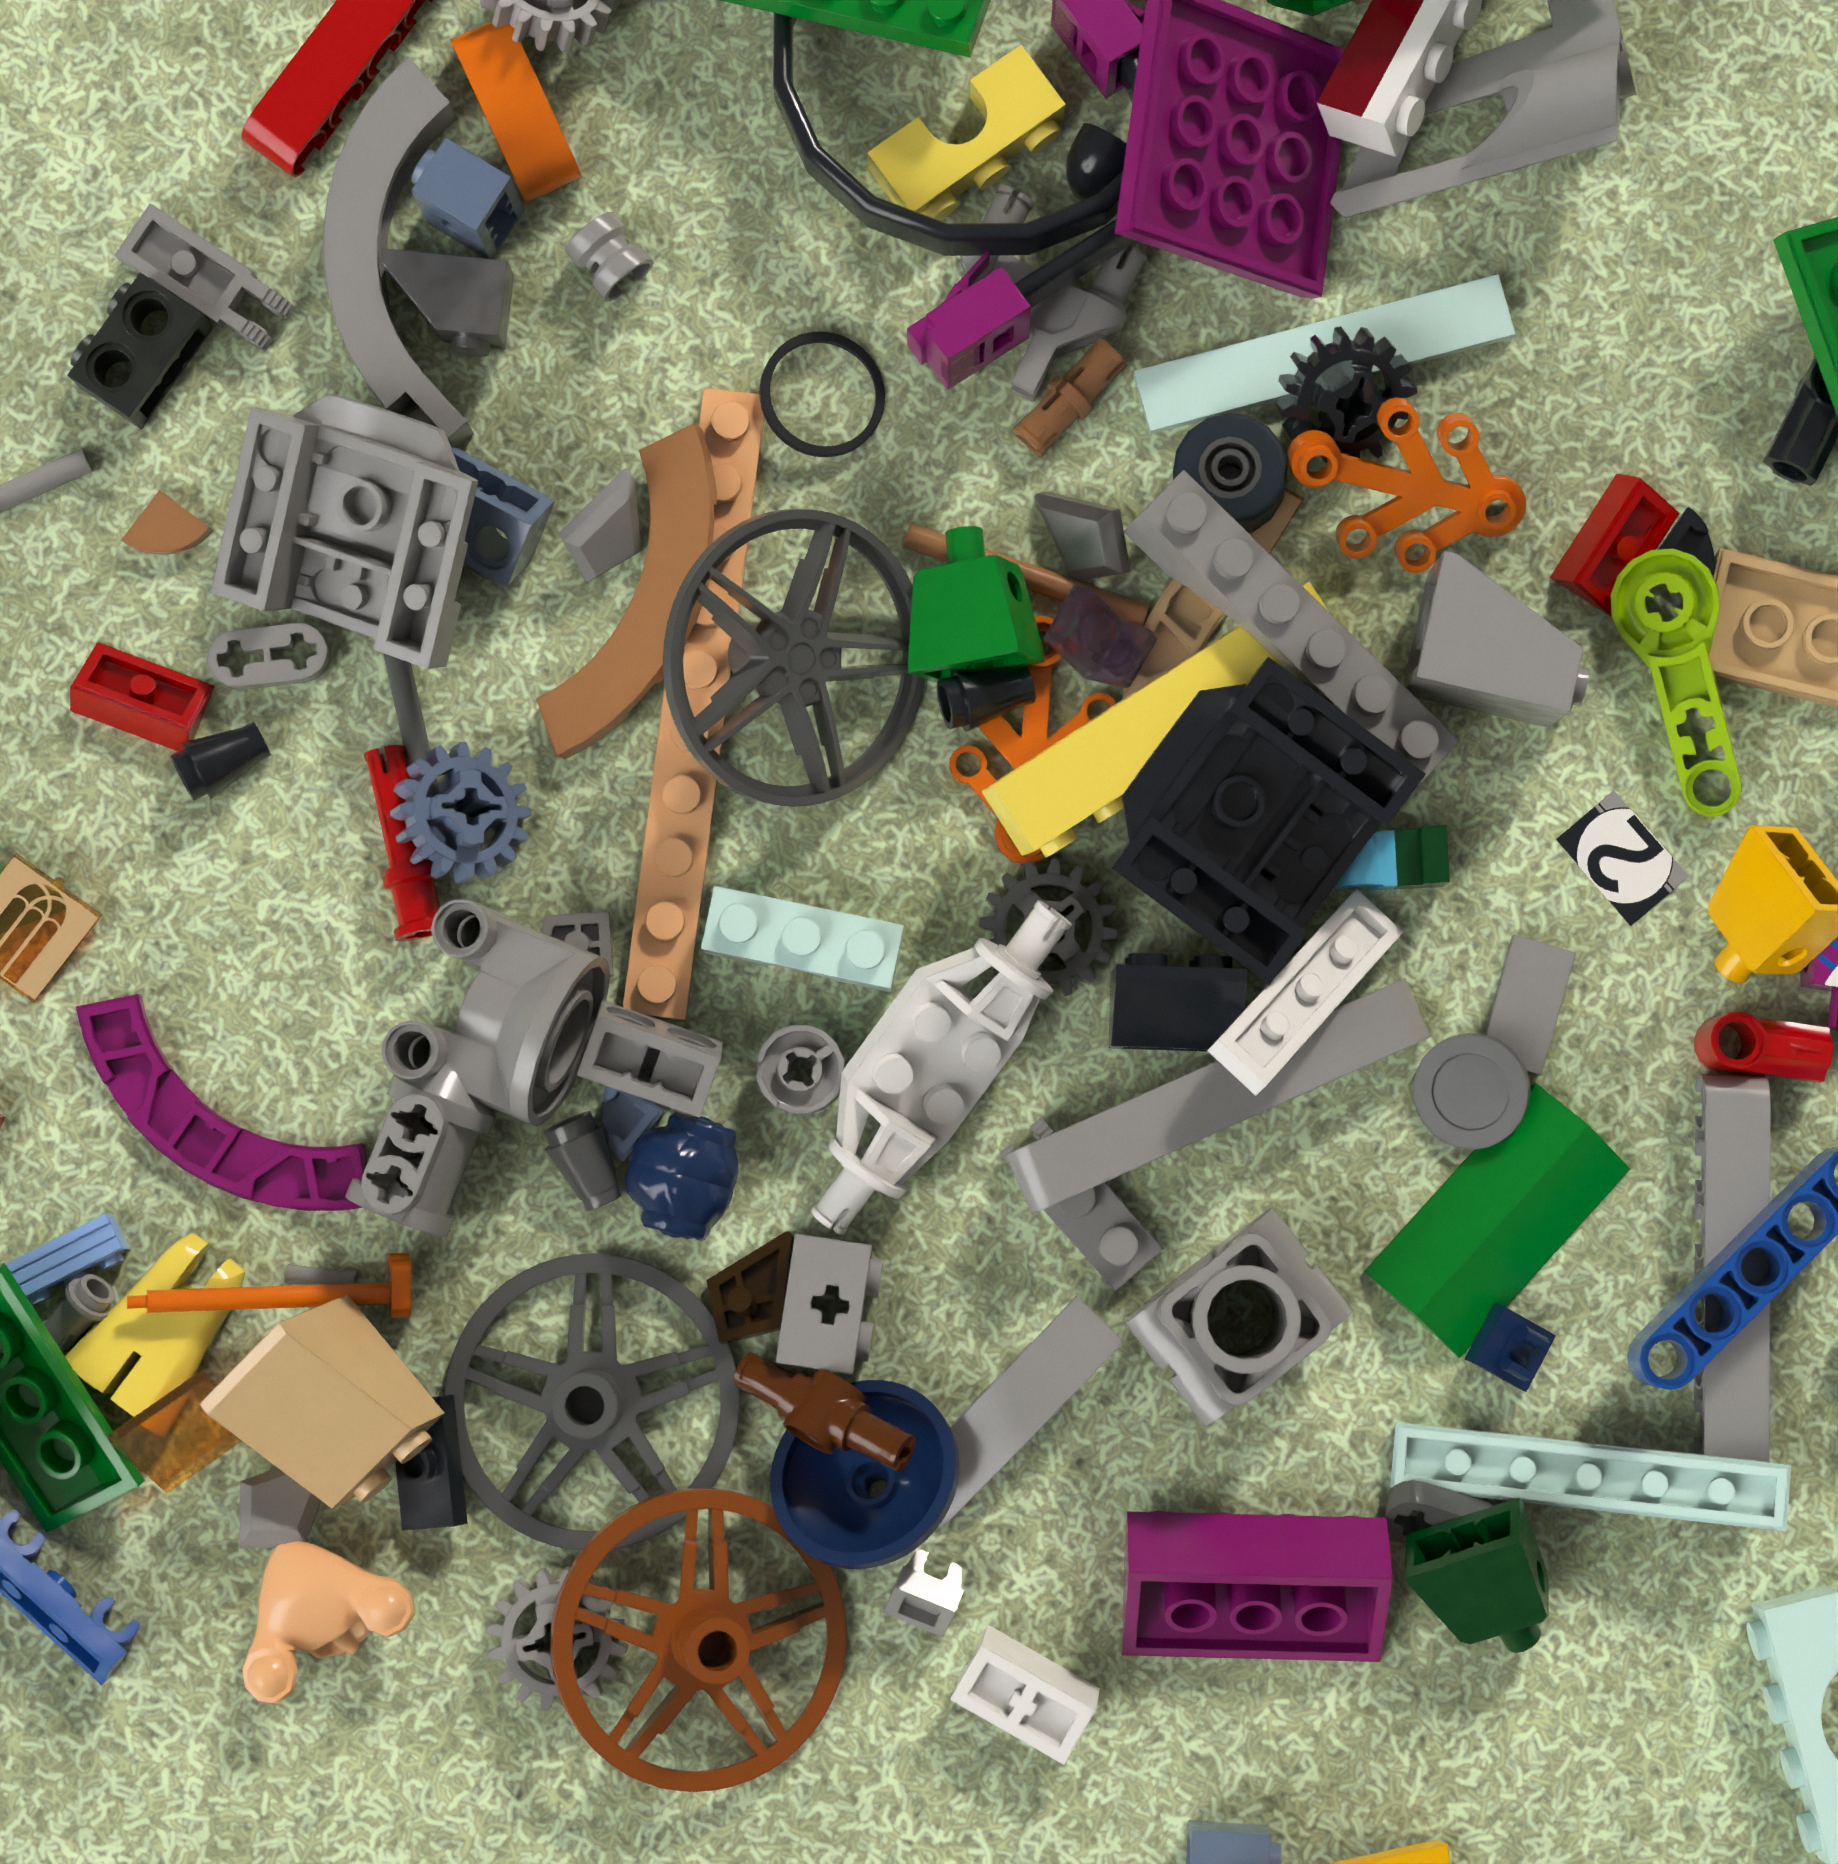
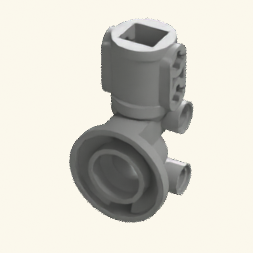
M464 899L449 901L438 909L433 917L432 936L441 951L448 956L480 967V972L475 977L465 996L458 1015L455 1031L421 1022L406 1021L391 1028L385 1036L381 1050L383 1062L389 1071L396 1075L393 1077L387 1095L394 1098L362 1178H353L345 1195L349 1201L380 1216L442 1237L448 1236L455 1220L448 1212L480 1133L488 1135L496 1119L492 1109L533 1126H539L545 1123L557 1111L576 1081L581 1058L602 1000L606 1001L610 978L609 965L604 957L517 923L502 912ZM481 928L479 937L475 941L476 932ZM431 1047L430 1058L427 1061L428 1050ZM418 1154H424L422 1159H417Z

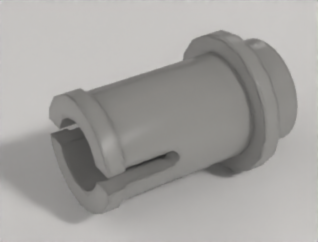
M86 1274L82 1278L73 1279L66 1286V1298L52 1315L43 1322L58 1346L66 1339V1342L60 1348L64 1355L73 1348L96 1321L106 1318L109 1310L113 1308L114 1291L99 1276Z

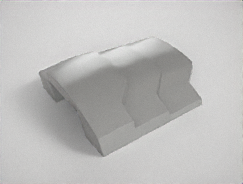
M336 394L325 395L293 416L251 407L210 593L261 611L293 609L375 638L373 647L375 651L427 669L446 667L461 604L456 602L455 598L468 543L464 540L478 480L459 471L445 430L383 408Z

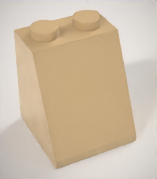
M349 1295L277 1323L199 1404L207 1415L330 1508H334L354 1497H357L361 1503H365L378 1494L392 1480L387 1470L397 1460L403 1464L421 1452L432 1440L426 1431L445 1414Z

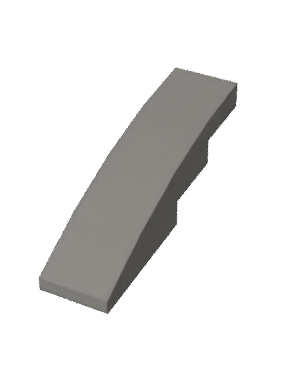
M1075 1296L1033 1342H1030L950 1425L958 1447L959 1478L950 1509L941 1522L943 1527L1004 1467L1124 1342L1079 1297Z

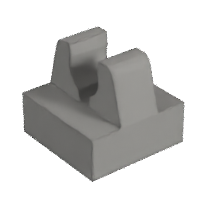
M918 1550L905 1566L903 1565L884 1613L944 1637L964 1589H961L962 1568L960 1565L952 1562L944 1579L939 1580L929 1576L924 1572V1564L927 1560L928 1552Z

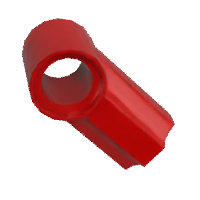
M1730 1012L1714 1016L1702 1023L1697 1029L1694 1038V1051L1704 1066L1716 1072L1735 1071L1822 1083L1825 1081L1827 1070L1831 1065L1833 1041L1830 1036V1027L1757 1018L1745 1012ZM1725 1025L1732 1027L1741 1039V1049L1735 1059L1728 1058L1719 1047L1718 1037Z

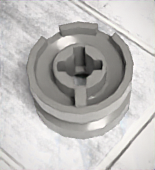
M790 1025L774 1032L762 1045L756 1059V1080L762 1094L776 1108L793 1115H811L827 1108L839 1096L841 1072L845 1068V1060L838 1044L825 1031L810 1025ZM798 1058H805L813 1065L812 1078L805 1083L794 1081L789 1075L790 1064Z

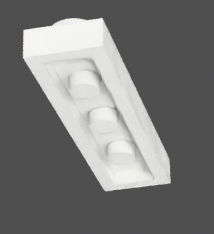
M1356 888L1283 967L1271 984L1261 991L1207 1051L1256 1096L1374 966L1403 931Z

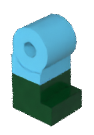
M1447 824L1421 826L1417 829L1375 832L1333 890L1356 888L1392 890L1445 886L1450 882Z

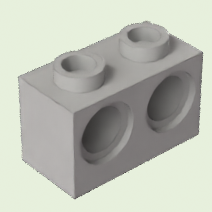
M602 1000L581 1058L577 1076L700 1118L721 1060L723 1042Z

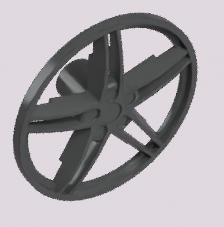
M810 509L771 511L747 519L722 534L699 556L683 580L672 604L664 638L663 678L666 697L674 723L688 750L713 778L735 793L763 803L790 807L816 805L840 798L854 791L878 773L895 754L910 730L919 708L925 679L908 673L913 585L895 555L873 533L845 517L829 512ZM786 529L814 530L805 559H799L780 612L774 613L717 570V567L734 551L762 535ZM832 537H835V542L828 568H824L830 550ZM848 546L853 547L865 557L884 581L898 614L902 638L876 637L871 634L827 632L843 574ZM823 572L814 611L809 610V606L812 602V599L814 597L819 580ZM710 578L728 592L729 596L760 618L761 621L747 623L721 598L705 586L707 580ZM697 600L713 615L711 619L731 637L728 648V661L734 676L710 697L712 702L694 717L686 692L683 655L687 626ZM842 648L903 650V662L899 664L841 667ZM901 675L895 703L881 732L859 758L844 768L826 682ZM756 688L760 695L758 698L726 721V725L708 739L704 737L703 733L720 721ZM775 703H778L781 706L795 753L802 757L810 784L780 786L760 782L736 770L714 749ZM811 705L813 706L821 746H825L830 777L827 776L817 736L806 708Z
M575 1254L555 1258L524 1270L506 1281L480 1305L468 1321L452 1354L445 1386V1395L454 1394L462 1474L476 1496L493 1514L518 1532L551 1546L570 1550H582L598 1531L558 1527L531 1515L550 1493H553L585 1452L593 1450L599 1455L629 1494L632 1493L638 1502L652 1497L614 1449L615 1446L628 1437L665 1492L677 1490L665 1471L663 1463L637 1424L636 1417L641 1412L690 1394V1391L719 1380L720 1416L715 1440L701 1471L687 1489L712 1488L725 1468L733 1449L740 1416V1388L734 1384V1375L737 1369L734 1355L729 1343H719L713 1314L693 1291L667 1272L648 1263L613 1254ZM588 1273H600L602 1351H584ZM575 1274L573 1305H570L567 1360L564 1364L558 1365L511 1351L505 1352L479 1345L485 1331L494 1319L516 1298L544 1282ZM612 1274L642 1282L671 1299L694 1322L705 1339L707 1346L679 1353L676 1351L627 1365L619 1364L616 1350ZM473 1355L547 1376L542 1394L471 1368L470 1363ZM706 1357H713L716 1369L643 1396L637 1376ZM466 1380L494 1390V1394L543 1412L546 1416L545 1424L516 1466L517 1471L502 1493L495 1487L482 1469L470 1442L464 1409ZM555 1437L570 1450L522 1509L518 1508L511 1502ZM687 1510L657 1518L639 1527L621 1540L613 1549L631 1546L663 1533L686 1517Z

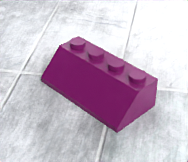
M1127 1511L1124 1544L1122 1655L1380 1662L1393 1581L1387 1518L1296 1516L1293 1514L1251 1515L1230 1514L1226 1512L1212 1514Z

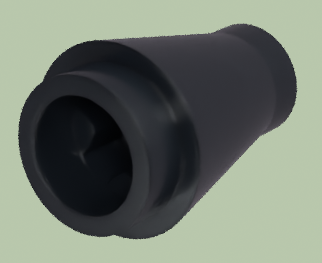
M1027 666L1014 669H953L950 677L938 679L937 681L939 707L943 720L949 729L962 727L964 731L968 732L1016 708L1035 703L1036 699L1034 681Z
M252 722L241 728L182 742L183 749L170 755V758L190 797L195 801L205 795H208L210 799L214 798L255 764L271 756L258 727Z

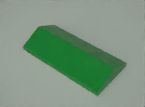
M1534 1083L1530 1087L1529 1106L1520 1125L1499 1143L1486 1148L1474 1149L1364 1272L1460 1358L1473 1344L1494 1302L1506 1307L1627 1174L1630 1168L1586 1122L1541 1086Z
M2 1263L0 1264V1462L47 1533L137 1488L145 1480L6 1264Z

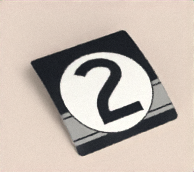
M1614 790L1556 839L1630 926L1689 877Z

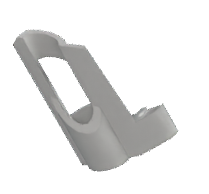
M1547 0L1553 28L1452 63L1446 78L1441 83H1435L1425 102L1424 115L1502 93L1507 116L1483 143L1468 155L1398 175L1396 174L1413 136H1407L1396 157L1360 146L1342 190L1334 193L1330 204L1344 218L1618 141L1620 99L1637 94L1614 0Z

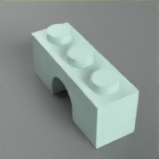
M714 886L701 950L709 955L762 966L769 965L803 971L829 978V980L892 992L904 935V925Z

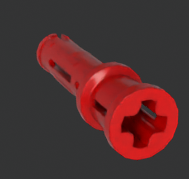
M388 745L384 746L389 767L388 773L383 753L380 754L378 748L364 753V758L369 769L390 868L384 871L383 885L385 889L392 892L399 924L394 929L395 941L402 942L432 936L433 917L440 908L435 885L437 879L431 877L433 862L424 859L414 865L410 861L412 853L417 848L413 841L397 843L395 838L401 831L406 829V823L404 820L390 817V810L405 803L406 800L399 797L393 790L396 784L404 779H409V774L406 771L404 746Z

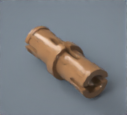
M1098 338L1073 368L1063 377L1056 375L1047 385L1049 392L1012 429L1013 433L1016 434L1015 436L1038 457H1042L1055 443V440L1077 418L1084 420L1092 411L1090 404L1128 366L1124 362V358L1109 343Z

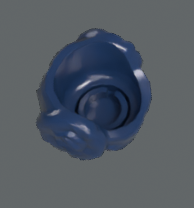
M676 1112L669 1116L666 1126L652 1128L641 1134L633 1146L631 1161L625 1173V1186L630 1198L642 1208L640 1219L644 1227L660 1230L663 1235L674 1238H694L703 1241L708 1237L711 1227L727 1211L738 1178V1158L734 1146L736 1133L733 1129L725 1128L721 1123H716L703 1116H700V1118L696 1116L689 1117L688 1115Z

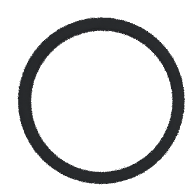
M808 332L791 338L773 353L761 376L760 403L768 425L786 445L803 454L814 457H836L847 454L866 442L881 421L885 406V387L881 373L872 357L860 345L842 335L831 332ZM811 343L835 345L857 357L869 371L875 388V407L868 425L854 439L835 446L809 444L791 434L776 416L770 397L771 378L778 362L788 352L799 346Z

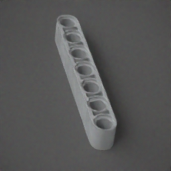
M1404 978L1334 1009L1256 1096L1219 1061H1216L1006 1154V1157L1030 1212L1034 1214L1432 1036Z
M1700 1074L1697 1077L1695 1092H1702V1116H1695V1155L1701 1156V1180H1695V1219L1701 1220V1244H1695V1276L1770 1203L1771 1103L1769 1083L1764 1075ZM1754 1248L1747 1252L1742 1259V1274L1752 1285L1763 1281L1768 1272V1261L1763 1252ZM1712 1294L1701 1298V1308L1695 1309V1317L1699 1326L1705 1331L1712 1330L1722 1319L1723 1310L1719 1300ZM1770 1302L1694 1377V1412H1700V1437H1694V1454L1770 1462Z

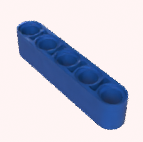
M1838 1146L1827 1148L1819 1153L1635 1336L1629 1345L1627 1354L1629 1369L1635 1378L1646 1385L1667 1390L1681 1388L1689 1383L1838 1235V1186L1834 1178V1170L1838 1164ZM1800 1202L1809 1207L1814 1217L1813 1229L1803 1239H1799L1792 1234L1787 1221L1793 1206ZM1754 1248L1763 1252L1769 1266L1763 1281L1756 1285H1752L1745 1279L1741 1269L1742 1259L1747 1252ZM1712 1294L1721 1303L1723 1314L1721 1321L1715 1328L1705 1331L1696 1321L1695 1309L1701 1298ZM1666 1340L1676 1350V1365L1670 1373L1658 1377L1649 1366V1352L1655 1344Z

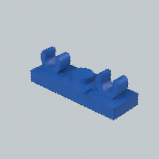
M16 1510L6 1513L0 1519V1593L102 1686L120 1666L127 1653L124 1647L131 1643L140 1627V1623L134 1619L124 1630L119 1632L107 1629L104 1625L103 1617L109 1613L116 1602L111 1597H106L99 1601L89 1617L80 1609L82 1605L75 1600L77 1597L76 1591L62 1575L53 1570H49L46 1573L35 1562L32 1564L29 1562L41 1550L45 1536L39 1532L29 1543L24 1545L15 1544L9 1538L8 1532L19 1521L21 1514Z

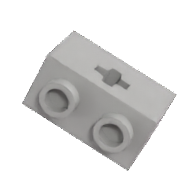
M799 1233L795 1234L776 1363L853 1374L856 1360L868 1362L874 1323L861 1322L865 1296L878 1298L883 1259L871 1258L872 1244ZM828 1285L840 1286L839 1298L849 1301L848 1312H838L834 1323L823 1322V1310L813 1307L814 1296L825 1295Z

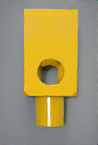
M1751 825L1742 838L1708 904L1710 918L1728 941L1714 960L1717 970L1724 977L1736 983H1745L1753 972L1756 974L1793 975L1802 971L1838 937V881L1797 827Z

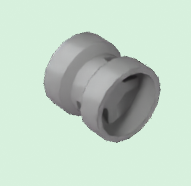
M614 212L604 213L589 222L571 239L566 247V253L578 268H587L590 273H594L593 286L605 301H612L623 294L616 283L631 271L638 280H641L647 275L654 264L652 258L642 246L629 245V240L626 238V226Z

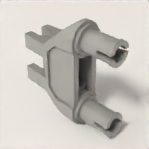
M999 185L982 223H1024L1029 211L1033 209L1035 204L1028 196L1019 192L1009 214H1006L1013 201L1012 194L1014 188ZM1133 247L1123 268L1118 269L1126 254L1124 249L1101 264L1090 288L1080 289L1069 284L1031 308L1029 339L1024 341L1029 346L1011 381L1013 386L1010 392L1033 402L1055 358L1091 345L1098 338L1103 340L1109 338L1124 327L1128 318L1126 315L1127 310L1123 304L1142 266L1148 260L1143 252ZM1014 255L990 256L989 266L973 284L1001 266L1014 284L1038 268L1014 257ZM960 256L964 274L971 269L981 256ZM981 369L974 374L978 376Z

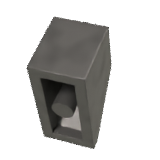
M381 248L380 261L388 275L444 343H452V352L471 357H486L489 355L490 347L506 349L514 274L508 261Z

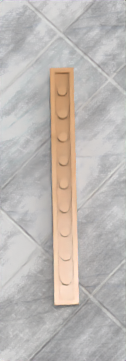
M704 388L699 427L703 430L711 456L717 490V506L714 507L713 542L737 524L752 518L765 421L760 403V394ZM749 542L734 551L717 567L718 571L741 588H743ZM710 579L708 588L739 615L741 604ZM703 606L686 641L683 655L686 692L694 717L712 702L710 697L731 678L732 674L728 661V648L731 637L711 619L713 615ZM665 688L623 1007L651 1017L686 1021L718 781L697 762L686 747L672 718ZM726 715L703 733L706 739L725 726ZM722 744L714 749L720 756Z

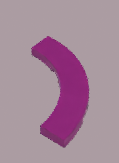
M140 994L76 1006L85 1044L103 1083L108 1086L114 1099L128 1116L127 1119L158 1151L180 1168L207 1184L230 1194L275 1207L304 1211H344L362 1208L349 1201L345 1195L352 1179H361L366 1168L367 1158L363 1143L338 1147H309L276 1141L243 1129L215 1112L183 1083L168 1063L155 1039Z

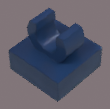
M1494 1302L1465 1360L1510 1385L1527 1392L1556 1335L1505 1306Z

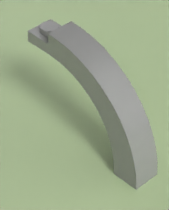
M407 57L384 80L364 106L348 134L336 163L327 196L323 227L324 269L328 295L337 327L349 355L374 395L386 410L401 415L414 404L417 409L409 417L445 430L450 445L458 448L474 432L464 417L424 375L405 349L389 304L386 270L380 261L381 248H387L388 232L393 212L405 182L429 146L457 120L450 101L417 65Z

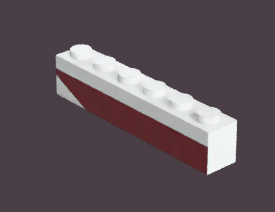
M1372 0L1317 101L1329 136L1396 157L1407 136H1413L1418 131L1424 117L1425 102L1435 83H1441L1448 75L1453 61V50L1464 29L1469 30L1475 24L1480 13L1482 0Z

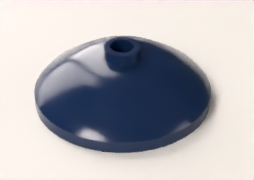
M863 1380L850 1384L864 1394L866 1397L864 1403L870 1406L872 1415L916 1438L917 1443L914 1454L901 1472H897L853 1449L846 1452L837 1447L831 1455L824 1453L803 1442L787 1429L778 1444L773 1458L770 1473V1493L774 1512L781 1527L803 1552L833 1567L868 1569L886 1565L908 1555L924 1543L938 1528L950 1509L956 1493L959 1478V1453L950 1425L936 1406L924 1395L903 1384L885 1380ZM880 1480L886 1481V1488L883 1493L876 1497H870L869 1491L872 1484Z

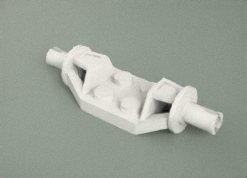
M1038 900L1034 905V909L1007 946L997 945L985 938H979L974 948L916 969L841 1072L836 1137L829 1143L830 1151L844 1168L820 1201L811 1209L814 1217L830 1229L834 1223V1231L844 1235L848 1231V1226L874 1191L896 1199L902 1198L907 1191L904 1182L950 1140L1023 1041L1040 998L1047 1000L1054 992L1051 986L1041 977V973L1037 969L1065 931L1069 930L1072 926L1055 909L1051 907L1049 910V906L1046 903ZM991 966L999 971L975 998L960 989ZM870 1113L881 1125L868 1149H864L858 1144Z

